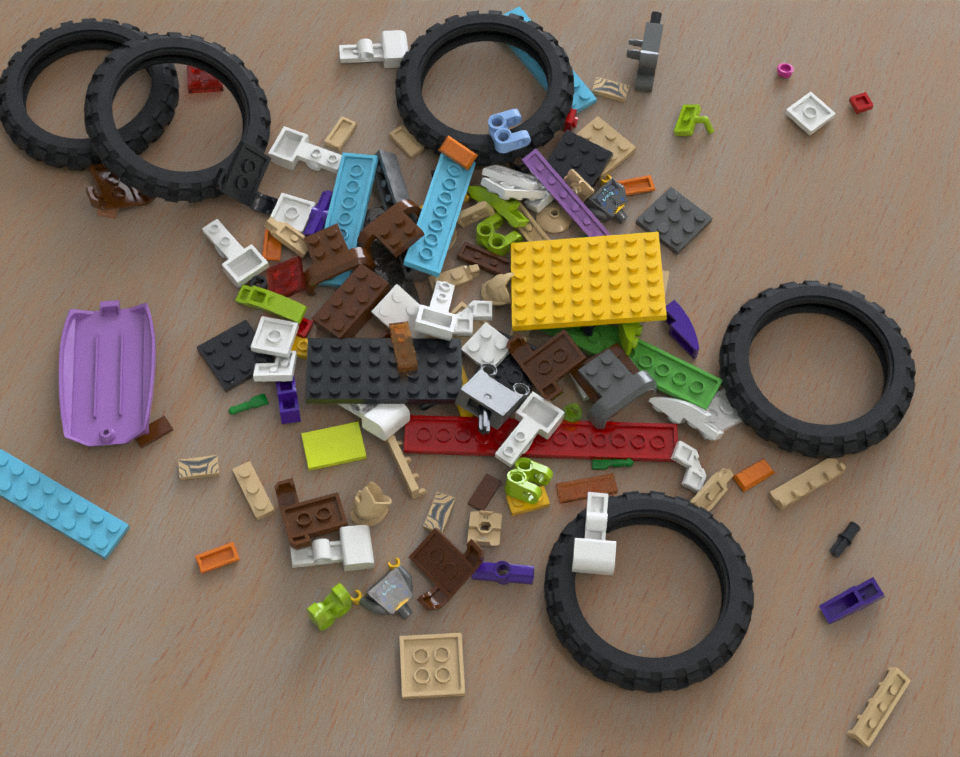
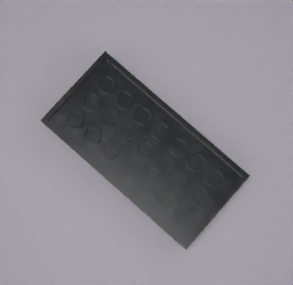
M308 338L305 404H456L457 396L462 388L461 339L447 341L440 338Z

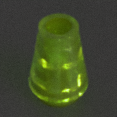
M578 403L568 404L563 409L565 412L564 418L569 422H577L582 417V409Z

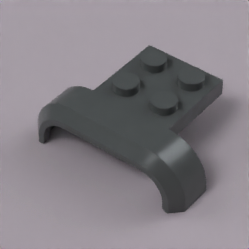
M610 349L578 370V374L600 397L587 414V419L596 429H604L607 421L614 414L645 392L652 390L655 393L657 390L656 380L647 371H640L632 375Z

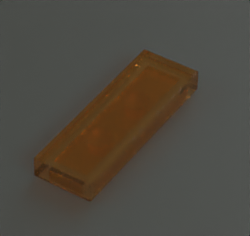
M408 321L389 323L398 372L418 370Z
M614 473L556 483L560 504L587 499L588 492L606 493L608 495L618 493Z

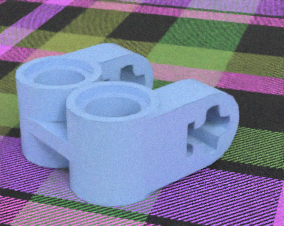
M518 109L493 114L488 119L489 135L492 137L495 149L499 153H507L525 147L531 142L528 131L522 130L511 133L508 127L515 126L521 122L522 117Z

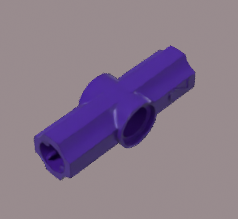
M323 191L316 207L313 206L311 209L309 222L303 233L304 236H310L324 229L333 194L332 191Z
M499 561L497 563L483 562L472 575V580L495 581L502 585L508 583L533 585L535 568L529 565L509 564L507 561ZM501 570L508 571L504 576L498 574Z

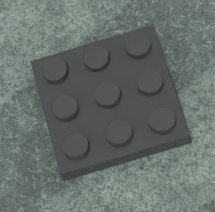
M670 187L636 219L635 224L647 233L659 232V242L678 255L712 222L713 218L674 188Z

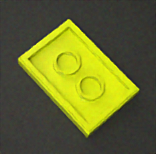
M359 421L301 433L309 471L367 459Z

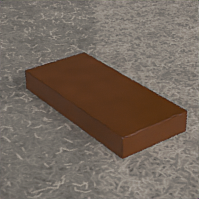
M163 416L149 424V434H144L135 438V440L142 449L173 431V428L166 417Z
M486 473L468 501V505L479 511H484L502 481Z

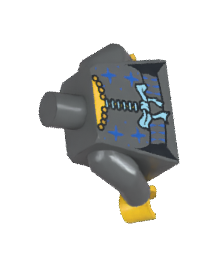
M606 175L605 180L601 179V188L584 204L598 220L607 222L612 217H615L621 224L629 217L622 210L628 203L625 187L616 182L610 175Z
M395 558L396 565H391L388 562L390 571L364 592L365 596L359 590H355L359 597L356 599L351 597V601L353 604L360 605L369 612L381 616H389L397 611L403 619H406L413 613L406 604L413 597L412 576L400 565L399 558Z

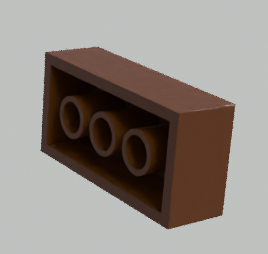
M360 264L312 317L316 328L330 338H354L373 316L371 311L390 292V284L366 266Z

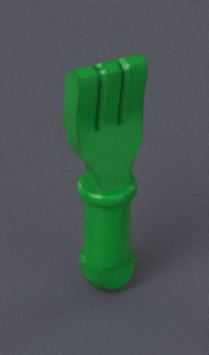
M264 393L252 397L249 402L245 401L242 404L230 407L228 412L231 415H236L250 408L268 405L269 401Z
M592 459L593 470H606L611 466L613 468L631 467L634 464L632 459Z

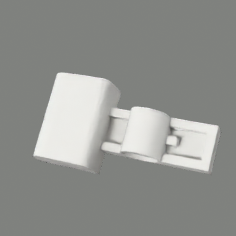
M401 30L382 31L381 43L372 44L370 39H361L355 45H339L340 63L383 61L384 68H400V62L407 51L409 52L406 33Z
M285 126L268 153L274 164L289 170H294L300 160L306 162L307 166L312 170L320 171L322 168L336 174L338 173L342 157L340 154L310 144L307 134Z
M218 219L202 228L203 233L214 244L219 255L227 259V261L222 263L223 272L237 288H240L242 284H246L254 276L269 268L266 259L252 244L244 249Z
M437 280L430 307L420 305L413 331L451 341L457 315L448 313L455 285Z
M532 392L516 412L515 419L520 423L495 453V457L509 467H512L521 454L527 452L537 434L547 440L551 437L562 422L565 412L535 392Z
M338 404L362 418V428L384 441L410 421V412L404 404Z
M588 492L585 537L574 539L572 572L612 576L614 574L616 541L605 540L608 516V494Z
M369 526L341 527L339 530L340 541L330 542L328 539H317L311 543L312 547L298 551L290 546L292 568L343 562L344 572L374 568Z

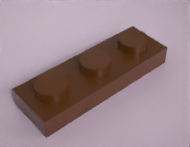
M466 241L457 254L458 260L470 265L478 264L480 269L494 275L511 273V260Z

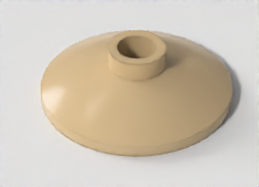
M550 202L543 210L536 214V222L547 233H562L572 223V219L557 202Z

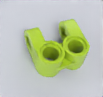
M495 213L477 225L475 241L488 251L503 257L511 251V243L521 242L523 237L516 230L506 236L496 233L495 231L503 225L505 220L501 215Z
M518 458L513 470H510L507 474L505 493L510 497L535 504L540 499L542 490L539 486L530 482L546 486L551 481L553 472L547 466L534 462L529 458Z
M338 583L331 589V593L324 599V602L318 604L314 602L306 609L307 616L320 631H324L335 622L336 618L342 617L351 609V597L345 587Z

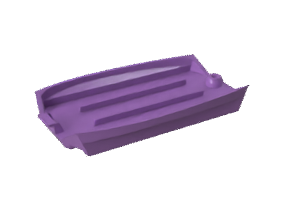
M119 300L100 302V311L70 309L64 324L59 352L60 411L64 437L68 440L76 441L89 447L128 444L137 437L149 434V419L155 382L156 340L153 321L147 303L120 309Z

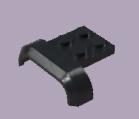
M240 141L228 171L224 168L218 169L213 180L215 188L247 207L267 215L273 212L278 201L274 197L257 191L271 158L247 143Z

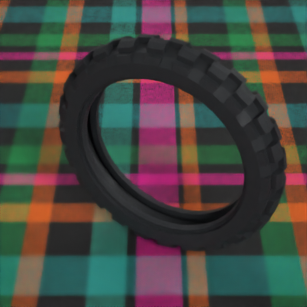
M478 10L467 12L466 16L459 17V15H454L446 18L445 23H436L428 28L425 35L419 36L410 45L411 49L404 54L400 62V68L397 71L395 80L396 102L400 117H402L409 133L414 135L417 142L426 149L430 148L438 156L441 155V152L438 151L449 135L478 155L474 161L478 163V166H491L495 162H501V164L513 162L515 158L519 156L526 157L539 146H545L554 138L556 131H559L566 122V117L573 103L574 74L564 48L559 46L558 40L551 33L543 31L542 26L532 20L524 21L523 16L513 13L507 16L502 15V11L489 10L488 13L479 14ZM474 42H500L521 49L540 65L548 83L545 99L539 109L528 120L510 129L511 133L522 130L528 131L531 142L527 146L507 153H499L496 151L494 141L489 134H470L455 130L439 121L429 111L422 97L423 83L431 67L449 51Z
M95 18L82 19V22L73 23V21L60 23L61 27L56 29L50 27L40 32V37L36 39L32 37L22 45V51L15 52L7 63L9 67L3 70L0 78V120L12 142L19 149L24 150L31 158L37 161L42 160L46 165L56 168L66 166L69 170L83 171L85 167H90V165L102 164V160L95 154L89 138L61 137L47 132L35 124L27 114L26 101L34 80L46 67L56 60L84 50H118L124 43L135 38L138 40L144 38V35H148L147 32H140L138 27L128 23L120 25L117 20L103 19L102 21H97ZM174 63L158 64L145 68L151 77L149 97L136 117L123 127L117 129L126 145L137 155L147 150L150 142H156L165 132L164 128L166 125L169 126L175 115L174 110L178 106L179 80Z
M167 32V35L153 33L144 35V38L138 40L136 38L124 43L118 50L114 49L105 57L103 63L96 68L88 84L84 104V123L90 144L95 154L102 160L105 168L111 174L114 173L119 178V181L129 188L133 187L141 191L140 194L151 198H162L164 201L178 203V201H188V203L202 202L203 199H214L225 195L215 188L213 180L219 168H224L228 171L238 145L227 158L206 169L189 172L164 169L145 161L126 145L115 126L112 105L116 93L122 84L133 74L144 68L167 63L196 67L218 79L235 98L243 123L240 141L265 153L270 136L271 116L265 92L260 88L259 80L252 70H248L244 66V62L235 54L225 51V47L216 42L209 43L204 41V38L191 34V37L183 36L179 32Z
M804 280L803 283L799 284L793 281L780 284L779 287L774 289L772 287L758 293V296L754 299H749L740 307L738 313L733 316L722 339L719 352L720 379H722V386L726 391L725 395L731 407L736 409L738 417L746 426L750 425L756 431V435L767 442H774L779 445L778 448L790 453L796 451L802 453V456L818 458V456H827L828 458L844 457L845 454H857L865 451L868 447L880 443L896 429L905 416L914 395L916 384L914 382L916 374L915 361L911 357L912 350L906 337L903 338L900 333L901 328L893 318H888L884 314L885 310L876 302L870 303L864 299L865 295L855 290H852V292L844 290L842 285L830 282L828 285L820 284L819 281ZM797 313L823 314L849 324L870 342L880 359L884 376V386L880 400L863 416L840 424H814L787 415L776 408L762 394L753 378L749 364V352L755 336L769 323L781 317Z
M639 491L623 492V495L615 497L611 495L608 497L606 534L632 525H655L671 529L693 541L707 555L719 578L722 596L721 609L717 623L711 632L696 646L680 654L649 658L626 653L607 643L590 627L580 610L575 590L576 572H572L574 539L585 537L586 508L578 513L577 517L566 525L556 543H554L549 555L544 581V598L550 624H552L560 643L569 651L572 658L582 668H587L595 677L606 683L608 681L618 685L619 688L630 691L641 690L646 691V693H662V691H677L688 688L692 684L709 678L718 669L722 668L741 645L747 633L754 608L751 569L747 565L746 555L740 544L736 543L732 537V532L722 522L719 523L712 513L701 506L699 508L691 504L690 500L677 495L676 497L665 495V492L650 491L649 493H639Z

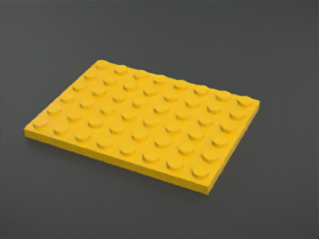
M659 232L511 243V273L515 274L511 277L513 331L667 320Z

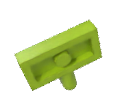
M699 104L682 106L674 129L675 136H692L696 124L699 123L704 124L708 134L714 132L707 116H699L701 111Z

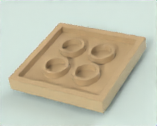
M598 116L577 133V135L613 152V157L600 176L599 182L636 151V147Z
M462 633L399 636L402 699L465 696Z

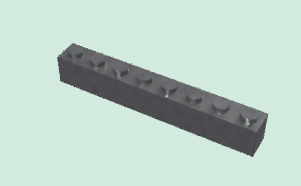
M379 149L374 154L379 159L374 179L384 211H386L401 200H410L396 154ZM415 213L407 214V216L417 225ZM406 249L399 255L405 278L423 282L430 274L403 265L408 251Z

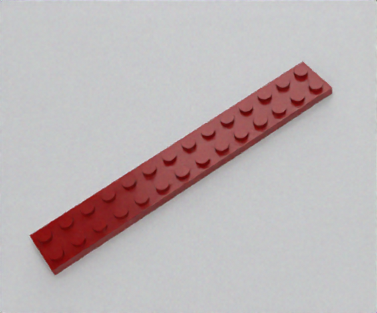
M410 415V421L405 424L404 453L495 456V453L520 422L515 418H508L498 430L490 425V432L482 435L478 431V417ZM562 420L548 440L537 434L526 453H522L520 457L586 460L632 459L633 461L675 462L671 457L678 442L677 424L607 422L604 429H596L590 421Z

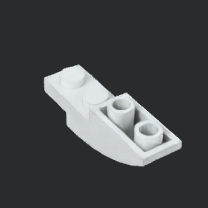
M653 397L649 400L653 404L652 407L656 411L664 412L668 415L667 418L671 422L680 424L685 423L687 420L689 426L694 429H700L703 432V436L711 441L720 439L724 434L723 431L709 422L713 416L711 413L692 403L670 397Z

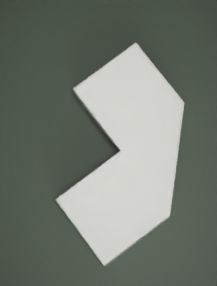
M474 300L462 312L457 313L453 336L472 337L473 320L492 321V301Z
M678 441L671 459L687 468L681 485L697 494L703 487L706 473L698 460L697 450L682 441Z

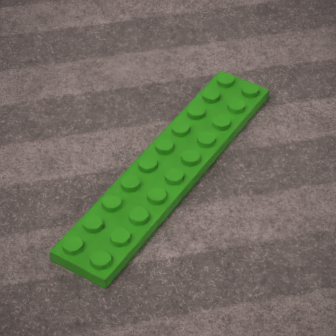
M610 324L596 325L592 336L584 335L580 327L538 329L552 337L565 329L578 348L592 357L615 343H618L622 348L618 328ZM641 339L638 340L636 349L632 348L630 356L628 355L640 371H647L656 380L658 390L674 398L692 403L706 411L722 385V379Z

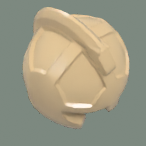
M498 274L493 279L482 284V299L484 301H492L494 306L512 304L511 286L509 287L508 281L515 274Z
M370 481L362 491L359 490L353 502V509L350 512V520L356 525H367L369 527L378 524L386 516L388 507L392 502L391 498L383 495L380 487Z

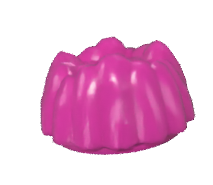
M781 63L777 66L778 76L786 79L790 78L794 68L788 63Z

